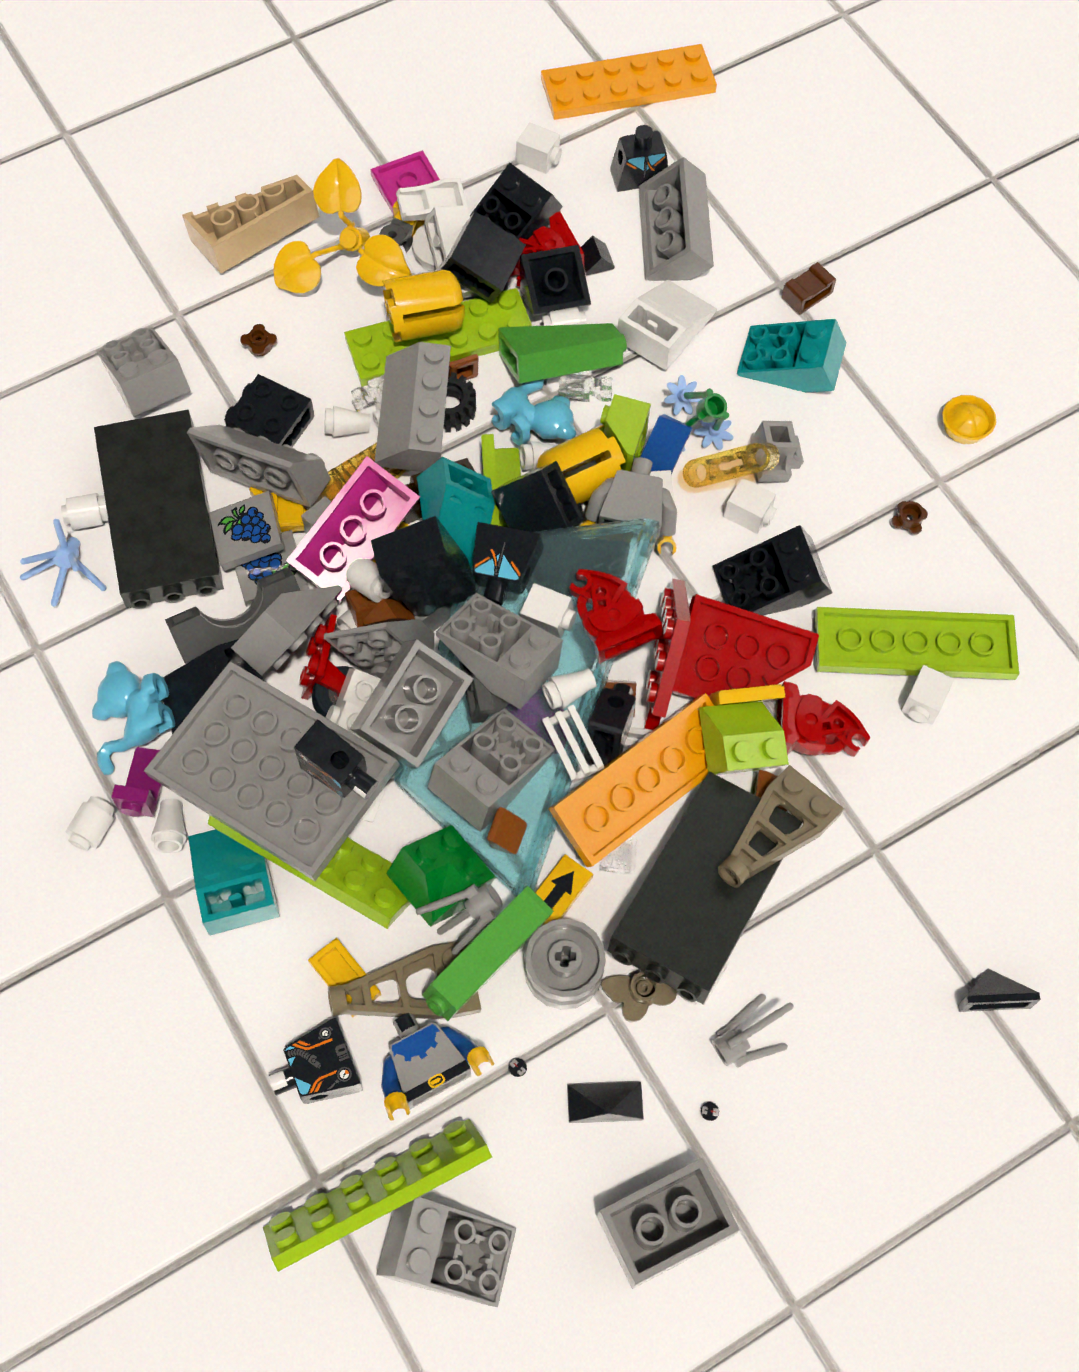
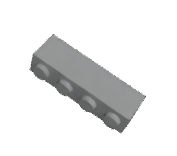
M682 157L639 185L645 278L649 281L692 280L714 267L706 174Z
M418 342L386 356L375 463L379 466L425 471L441 458L451 346Z
M220 424L192 427L187 431L188 436L211 473L265 492L269 491L311 508L331 480L325 467V462L314 453L306 454L297 451L290 445L284 444L282 446L271 442L263 436L256 437L245 433L239 428L234 427L232 429Z

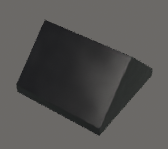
M579 245L522 254L520 256V293L533 316L547 314L550 311L591 305Z

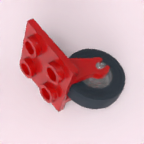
M333 614L329 616L324 625H318L315 637L311 636L306 650V655L310 656L308 666L303 667L299 679V685L304 686L301 698L308 700L312 696V704L315 711L325 718L329 708L332 705H336L348 670L352 668L348 666H335L328 660L331 644L324 639V634L334 632L337 615Z

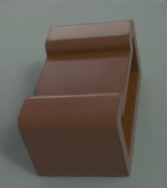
M816 262L809 270L785 283L781 298L801 315L831 295L837 279L819 262Z

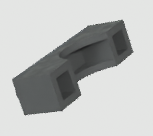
M287 567L257 580V593L253 603L244 613L230 619L212 618L195 606L165 619V622L186 664L217 645L239 639L281 593L301 590L294 574Z

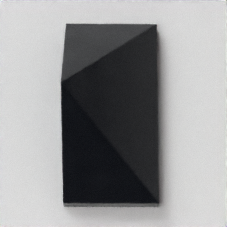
M988 968L958 1004L959 1012L1031 1009L1041 998L1039 992Z
M641 1082L567 1084L569 1123L644 1120Z

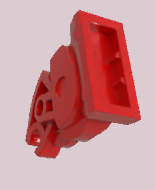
M560 211L549 217L550 227L542 226L538 228L528 240L519 239L526 244L522 254L579 245ZM579 245L580 253H581V257H582V262H583V267H584V252L582 251V249H581V247H580V245ZM520 258L507 281L509 283L512 276L519 275L516 278L518 287H520Z
M586 569L578 570L576 573L577 580H583L587 584L584 587H577L574 583H571L569 591L571 595L578 598L577 611L582 619L585 633L595 643V654L599 664L661 637L662 622L656 613L644 614L640 599L631 596V593L628 591V583L609 573ZM587 603L592 604V610H587Z
M783 682L785 698L777 700V722L784 730L787 755L793 750L806 755H833L844 750L848 755L855 757L861 748L854 745L852 740H859L863 747L868 744L870 740L868 732L856 715L844 704L836 700L831 705L822 701L821 697L812 694L800 696L797 684Z

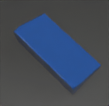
M666 414L660 415L640 458L652 461L651 471L671 470L672 475L693 427Z

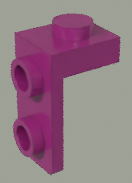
M143 747L135 749L126 785H114L111 796L120 813L132 817L155 816L162 785L150 778L144 770L160 750Z

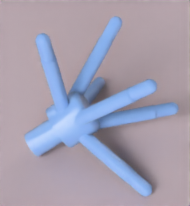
M59 519L53 520L60 543L53 551L20 560V563L25 565L48 559L21 574V580H26L54 564L60 567L51 599L53 607L57 606L67 569L71 567L75 572L80 570L101 591L106 590V586L78 560L80 541L75 537H70L66 541Z

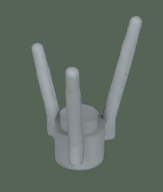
M485 883L479 888L473 884L464 891L417 908L416 914L422 915L467 898L468 900L464 902L466 910L437 929V934L442 935L470 916L475 920L480 918L452 949V954L457 955L485 925L496 918L494 912L503 907L499 894L491 884Z
M760 994L732 1022L716 1032L717 1038L712 1040V1044L722 1062L726 1066L734 1063L739 1068L749 1061L787 1050V1044L782 1043L746 1054V1050L751 1048L747 1039L792 1010L794 1007L793 1003L785 1004L743 1032L740 1029L734 1031L765 1001L766 995Z

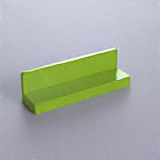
M482 434L483 475L491 479L492 490L521 476L519 449H495L494 434ZM495 503L491 524L508 527Z

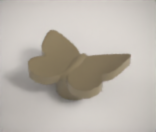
M642 970L634 974L633 977L612 976L601 982L603 992L613 1002L617 1004L623 1003L622 1015L626 1021L631 1023L641 1020L647 1013L648 1007L652 1004L667 1006L673 1003L677 996L676 989L665 983L653 982Z

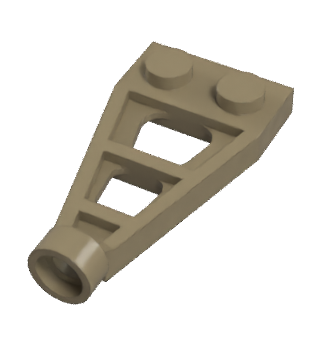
M789 765L767 787L731 855L718 866L720 877L728 885L735 888L740 887L750 877L819 838L841 816L844 808ZM781 805L800 820L803 825L790 834H784L769 822V818L774 808ZM758 831L777 845L763 856L749 846V842Z
M460 941L430 946L348 984L328 987V999L332 1017L344 1014L400 1017L410 1012L415 1018L446 1020L443 1016L434 1014L427 1006L426 1000H416L410 997L407 992L406 980L410 975L423 969H431L437 978L468 945L457 955L452 954V949ZM388 980L396 981L399 994L398 1002L377 1004L372 1001L370 988L373 985ZM478 992L452 1018L480 1013L482 1008ZM347 994L352 998L351 1004H347Z

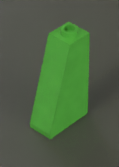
M613 323L498 328L499 356L519 384L622 365L623 352L627 349L624 334L620 333Z
M527 886L428 986L422 996L426 999L429 1009L434 1014L443 1016L449 1021L529 941L554 911Z

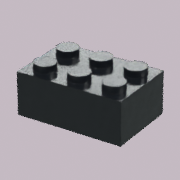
M436 515L371 540L379 576L415 616L431 614L437 608L450 603H461L469 596L477 593L468 558Z

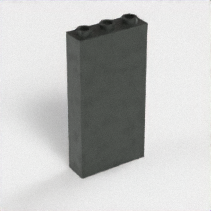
M189 409L94 427L119 592L127 609L146 608L150 604L163 601L176 602L183 597L197 594L202 596L211 595L217 590L224 589L209 516L210 510L200 456L187 434V431L194 427Z
M709 771L611 936L607 951L612 954L615 960L627 966L633 965L644 971V974L653 982L669 985L676 989L677 993L685 1000L690 1002L697 1001L704 1005L783 860L781 859L750 877L738 888L728 885L718 873V866L731 855L761 798ZM778 807L774 808L769 818V822L784 834L792 833L799 829L802 824L795 816ZM760 831L749 842V846L761 856L777 846Z

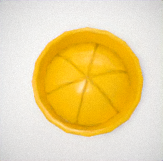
M960 395L952 398L945 404L942 412L946 433L954 441L961 444L980 442L993 432L997 423L996 414L991 405L982 398L973 395Z

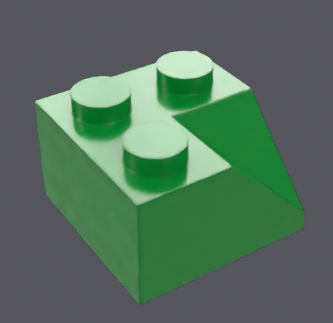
M452 825L402 847L386 873L415 909L464 891L473 884L478 888L485 883L492 884L496 878ZM466 898L424 913L421 917L432 927L466 909L464 902L468 899Z

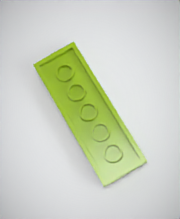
M518 288L502 291L492 303L482 297L462 301L461 304L465 307V317L462 326L454 332L395 343L391 334L394 333V327L390 320L345 331V341L361 387L384 381L386 356L418 342L451 346L449 362L474 354L482 356L499 351L498 328L532 326Z
M817 607L815 611V630L819 634L816 645L817 672L918 676L921 668L925 665L950 677L1016 680L1019 676L1014 615Z
M209 816L208 825L386 929L411 904L386 874L392 863L349 837L341 845L317 880L314 881L214 817Z
M470 1119L455 1121L446 1126L441 1134L431 1139L425 1138L413 1143L409 1150L397 1157L391 1156L382 1159L375 1165L374 1169L365 1174L346 1178L338 1188L327 1194H316L310 1197L304 1206L292 1212H282L274 1216L269 1221V1224L263 1227L271 1259L277 1271L285 1269L493 1158L487 1144Z

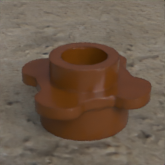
M256 324L248 334L241 336L240 342L243 346H248L251 354L264 356L271 351L272 345L277 343V336L266 331L264 325Z
M914 501L900 502L897 506L898 513L891 520L892 525L895 528L902 527L905 530H909L911 534H919L922 531V521L928 516L927 510Z

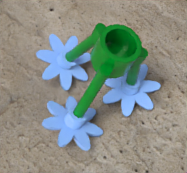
M680 375L678 378V386L671 382L667 383L668 390L673 394L667 396L664 402L669 404L675 403L673 406L674 415H678L682 407L687 414H692L693 410L690 402H698L696 406L697 415L684 424L692 427L700 421L703 427L695 429L694 434L705 436L702 442L703 448L708 447L713 441L715 447L718 450H722V439L726 441L733 440V435L725 431L731 426L732 422L726 420L729 418V413L727 412V402L723 396L713 393L711 388L705 391L693 392L697 382L693 381L686 386V380L683 375Z

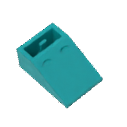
M836 319L752 325L749 329L737 374L740 377L805 393L834 391L847 342Z
M441 457L417 476L422 518L425 520L436 515L468 558L473 575L477 523L491 524L495 506L494 497L491 492V479L445 457Z
M217 829L188 836L202 923L210 936L280 917L265 857Z

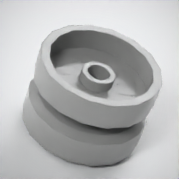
M569 918L552 920L539 927L529 939L525 952L526 983L533 996L544 1005L559 1010L578 1008L589 1002L600 988L606 963L604 945L597 933L585 923ZM566 962L569 965L568 967H562L560 963Z

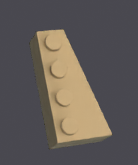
M298 175L261 187V192L254 195L246 194V192L237 195L234 202L219 206L218 202L206 206L207 211L193 215L192 211L182 214L191 242L220 273L225 272L320 217L313 190Z

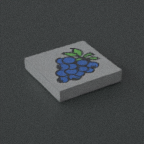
M269 491L209 512L220 566L224 571L285 549L273 496Z
M292 530L281 533L285 549L234 567L246 607L251 606L255 599L257 580L287 567L294 574L300 590L309 589L307 579L286 562L296 549Z

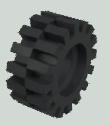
M451 372V377H448L446 397H455L460 400V404L453 408H445L444 427L447 433H451V427H455L457 432L462 430L461 424L465 427L470 425V419L474 420L476 412V391L473 389L472 382L468 381L466 383V377L463 375L457 379V373Z

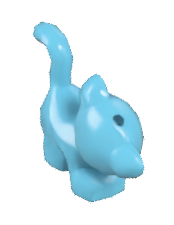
M544 379L526 382L518 387H511L499 399L492 402V406L498 412L491 419L493 425L499 430H504L513 424L515 431L511 434V439L518 446L527 444L530 441V430H533L542 439H572L576 436V430L573 425V412L570 409L568 398L554 396L553 399L536 405L529 402L527 395L541 390Z
M120 661L109 663L106 675L98 686L97 702L92 709V718L96 720H106L110 717H127L124 737L104 742L97 752L98 766L104 775H111L114 771V766L110 761V756L113 752H124L135 746L146 745L159 734L175 727L172 710L160 702L169 696L168 686L164 678L159 674L150 673L144 675L141 681L136 674L128 671L127 667Z

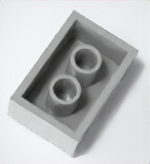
M419 640L405 641L350 727V730L386 754L397 759L398 762L406 767L419 768L474 678Z
M703 1158L599 1210L597 1215L632 1289L726 1241L740 1231Z

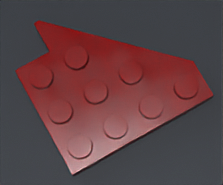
M672 578L670 588L664 587L660 602V607H662L661 617H663L662 635L654 639L655 667L654 671H649L646 683L648 708L644 729L654 730L658 727L661 717H666L691 623L685 581Z
M695 594L692 596L689 606L691 623L672 693L694 700L699 695L705 693L709 697L712 693L722 690L777 685L811 666L819 634Z

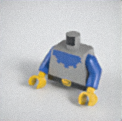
M410 1012L394 1020L393 1025L400 1040L388 1046L391 1054L383 1061L381 1089L385 1098L384 1106L389 1120H394L392 1114L395 1110L405 1109L406 1114L409 1115L411 1109L472 1076L471 1068L476 1076L482 1075L478 1068L481 1063L489 1062L491 1066L495 1064L488 1050L485 1047H478L470 1038L449 1026L440 1028L436 1022H431L420 1028L414 1015Z

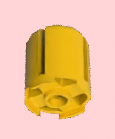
M442 269L382 280L386 289L383 290L386 312L390 323L394 327V333L391 334L395 343L454 332L462 326L465 317V307L461 304L463 301L462 290L457 278L450 271Z
M599 425L544 451L538 458L537 469L557 461L563 475L592 461H596V465L566 478V482L577 504L590 500L593 491L607 478H614L617 470H621L620 465L626 462L615 437L607 438L600 430L604 425Z

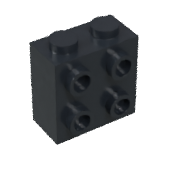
M475 211L464 224L440 270L450 271L455 275L460 284L492 303L503 291L526 244L518 240L514 234L506 232L494 224L488 217Z
M258 374L252 383H248L244 387L242 396L235 406H231L227 410L224 421L226 427L232 429L236 427L247 434L256 437L263 436L273 443L282 446L287 444L293 447L315 415L311 398Z
M557 461L512 479L491 491L495 498L496 506L501 511L508 528L541 534L542 541L569 531L584 521Z

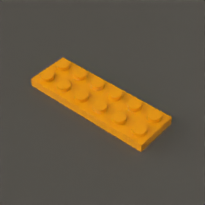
M702 44L541 70V81L554 120L716 93L717 87Z
M706 693L699 695L604 766V769L596 772L548 808L586 867H593L705 780L708 775L699 708L714 706Z

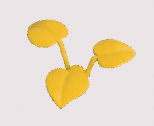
M340 158L333 159L315 181L313 188L314 199L323 212L327 214L338 212L339 218L347 227L340 233V243L338 245L310 253L308 245L303 241H293L286 244L279 251L273 269L275 284L279 289L293 293H306L313 290L321 278V267L315 258L344 249L347 251H358L362 255L356 264L357 273L363 281L370 285L384 286L382 280L412 275L405 261L402 249L393 238L382 234L370 237L366 229L355 227V222L350 221L345 216L344 212L352 213L359 209L362 199L361 187L352 169Z

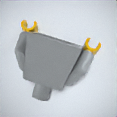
M634 458L631 472L617 470L614 478H607L593 491L585 513L587 520L578 528L579 536L582 535L584 526H590L593 529V535L591 536V540H593L599 533V527L656 538L658 539L656 545L659 554H661V545L664 542H670L672 544V555L676 552L677 547L672 536L676 533L677 508L670 491L663 488V479L650 476L652 461L646 458Z

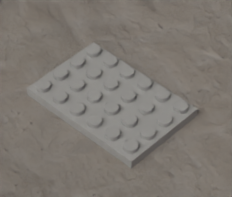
M230 661L149 763L144 772L164 787L316 881L400 765L397 759ZM317 719L365 757L366 773L379 782L377 788L368 799L365 800L353 790L343 798L300 768L294 746Z

